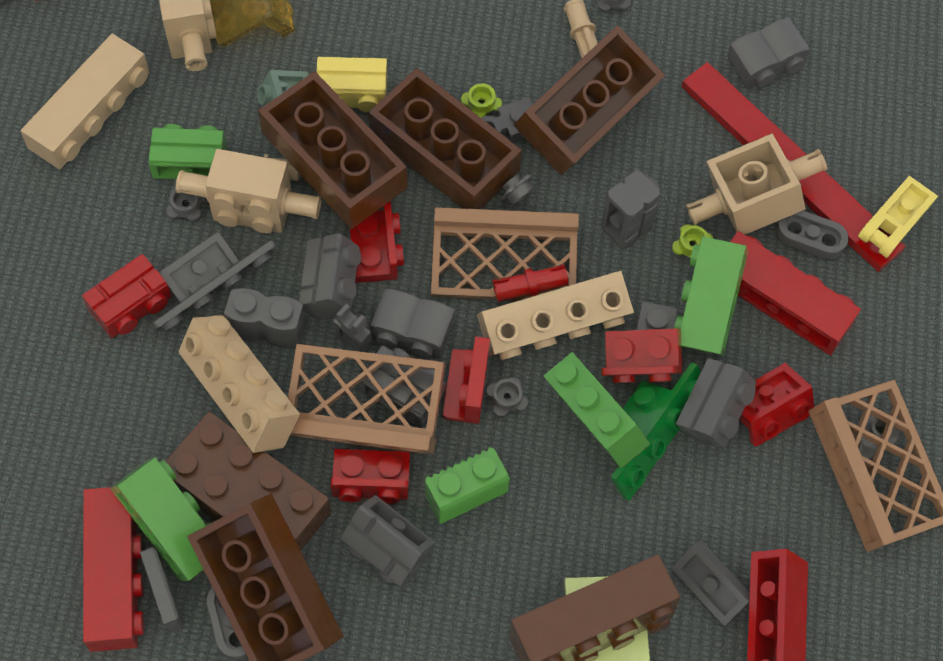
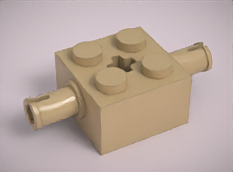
M159 0L172 59L185 57L186 69L189 71L203 70L207 67L205 54L213 53L210 39L217 38L210 0Z
M772 133L706 161L715 193L693 203L686 204V208L694 225L724 213V215H728L736 232L739 231L745 235L805 210L799 181L821 171H826L827 164L819 149L789 161L786 159Z
M216 149L208 176L180 170L176 180L177 193L206 197L210 204L213 220L228 227L240 225L251 227L260 233H283L288 213L318 219L321 210V196L291 191L286 161Z

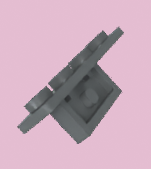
M219 231L159 272L168 284L169 290L178 304L149 323L153 330L162 326L167 331L184 319L180 312L190 305L196 310L213 298L210 291L222 284L224 289L230 287L243 277L239 271L247 265L251 264L255 269L272 256L268 251L276 246V244L271 239L241 260H238Z

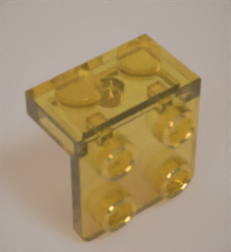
M210 0L217 36L216 41L222 46L231 44L263 24L284 37L295 31L292 20L294 12L288 0Z

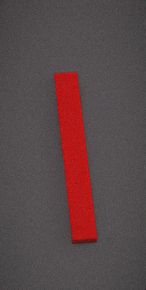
M708 62L683 80L681 87L743 146L773 133L786 159L789 161L807 155ZM825 171L799 181L804 203L818 216L842 225L848 234L847 244L878 273L904 251L906 246L900 242L890 256L886 258L878 252L880 248L870 241L865 243L858 238V235L872 219L873 215ZM881 228L878 229V230H880L881 232H883L885 235H887L888 237H890V234H888L887 232H885L883 229H881Z

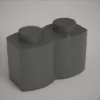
M785 18L766 26L760 31L746 34L732 42L727 57L747 88L757 85L764 87L774 81L776 75L786 72L793 74L802 69L806 64L810 48L790 18Z
M246 288L231 290L224 312L225 318L241 339L250 341L265 339L268 343L282 348H295L296 344H300L306 325L303 305L299 301L286 296L266 297L258 291Z
M385 289L370 326L371 335L379 345H384L389 349L396 347L408 348L414 356L425 360L431 359V357L441 358L455 322V309L436 301L419 299L406 292Z

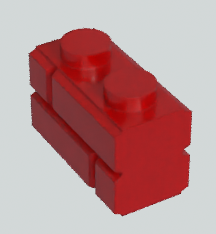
M141 254L81 296L88 311L99 322L109 337L113 338L118 334L125 335L131 332L137 326L138 320L149 312L156 314L164 309L168 299L171 298V293L164 278L154 269L144 254Z

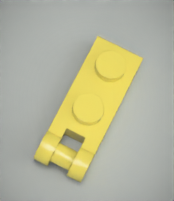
M908 176L866 224L858 238L865 243L870 241L880 248L878 251L880 254L888 258L938 196L914 178ZM879 228L883 229L885 232H887L888 234H890V237H888L887 235H885L883 232H881V231L878 230V229H879Z

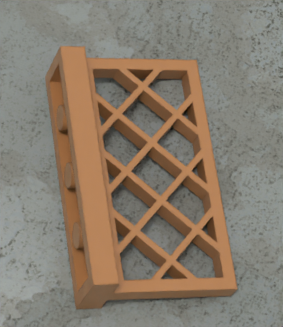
M435 207L431 297L496 300L493 287L490 290L480 289L472 279L485 268L497 279L515 276L521 269H529L527 264L539 253L554 267L566 264L569 261V272L567 271L569 286L576 284L579 214ZM441 235L457 236L464 246L450 257L441 248ZM465 236L474 238L469 241ZM483 237L493 238L500 246L487 259L474 246ZM501 238H510V239H509L507 242H504ZM518 239H528L536 247L524 260L510 248ZM554 240L569 241V253L559 262L545 249ZM468 250L482 262L469 275L455 263ZM504 251L518 264L505 277L491 264ZM440 255L446 261L442 266H440ZM450 266L464 279L454 288L439 287V275ZM468 284L472 289H464L463 287ZM551 290L539 292L538 295L550 292ZM526 295L508 300L520 301L529 298V296Z
M296 344L288 399L297 408L298 397L308 389H311L321 404L310 413L299 412V418L290 436L434 455L436 439L434 437L445 363ZM305 354L320 356L327 366L312 379H309L303 371ZM327 357H334L338 359L330 363ZM347 359L356 360L363 369V372L346 384L336 371V368ZM363 361L374 362V364L367 368ZM383 364H390L395 367L401 376L383 389L372 373ZM400 366L412 368L404 373ZM421 368L435 370L433 385L420 394L409 380V377ZM332 372L343 388L325 401L314 385ZM302 377L306 383L300 387ZM366 377H369L379 393L361 405L351 389ZM405 381L416 395V398L398 410L387 394ZM347 393L358 409L346 418L337 417L330 405ZM431 394L429 406L424 399ZM384 397L395 414L383 423L374 422L366 410ZM420 402L428 411L426 429L411 427L403 416ZM326 409L330 416L318 414ZM363 414L367 421L355 419ZM397 419H400L404 426L394 425L392 423L395 422Z
M895 380L840 398L835 397L823 401L809 410L866 552L943 525V492ZM887 392L892 404L889 415L873 407L877 394ZM868 398L866 403L862 399ZM851 404L863 411L858 426L846 419L841 406ZM870 415L886 423L881 438L865 430ZM893 427L905 434L907 443L904 450L888 442ZM861 437L878 446L872 461L860 453L858 445ZM884 450L901 458L896 473L879 465ZM908 462L919 467L922 475L919 485L903 477ZM876 473L892 481L887 496L877 492L873 480ZM900 485L916 493L911 508L894 501ZM923 497L934 503L939 518L931 520L918 513ZM891 508L907 516L903 531L893 532L888 520ZM915 521L921 523L913 527Z

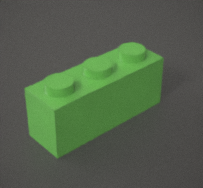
M703 236L701 244L694 245L690 259V266L695 267L692 281L686 280L682 292V301L687 302L684 316H677L674 328L681 329V347L724 357L748 255L746 245Z
M573 352L544 375V378L620 468L650 445L637 424Z
M154 457L145 461L110 489L179 581H190L203 570V567L187 536L211 523H204L197 513L200 510L198 503L188 492L182 493L174 483L177 477L172 468L164 460L159 462Z

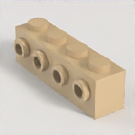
M112 33L20 130L27 148L59 170L68 161H72L78 155L81 146L91 136L98 134L105 120L113 112L121 109L128 95L135 88H139L144 84L149 74L145 54Z
M618 271L482 311L477 314L483 337L490 338L489 356L499 354L500 359L504 360L521 355L520 347L534 343L535 350L557 344L555 337L568 333L571 340L591 334L589 326L603 323L604 329L624 324L623 316L632 314L634 311L622 271Z
M224 315L192 318L178 351L253 453L284 448L300 413Z

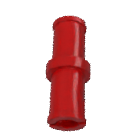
M564 264L537 271H532L529 268L525 269L523 274L492 280L494 294L498 303L503 300L526 295L530 298L538 295L539 292L569 286Z

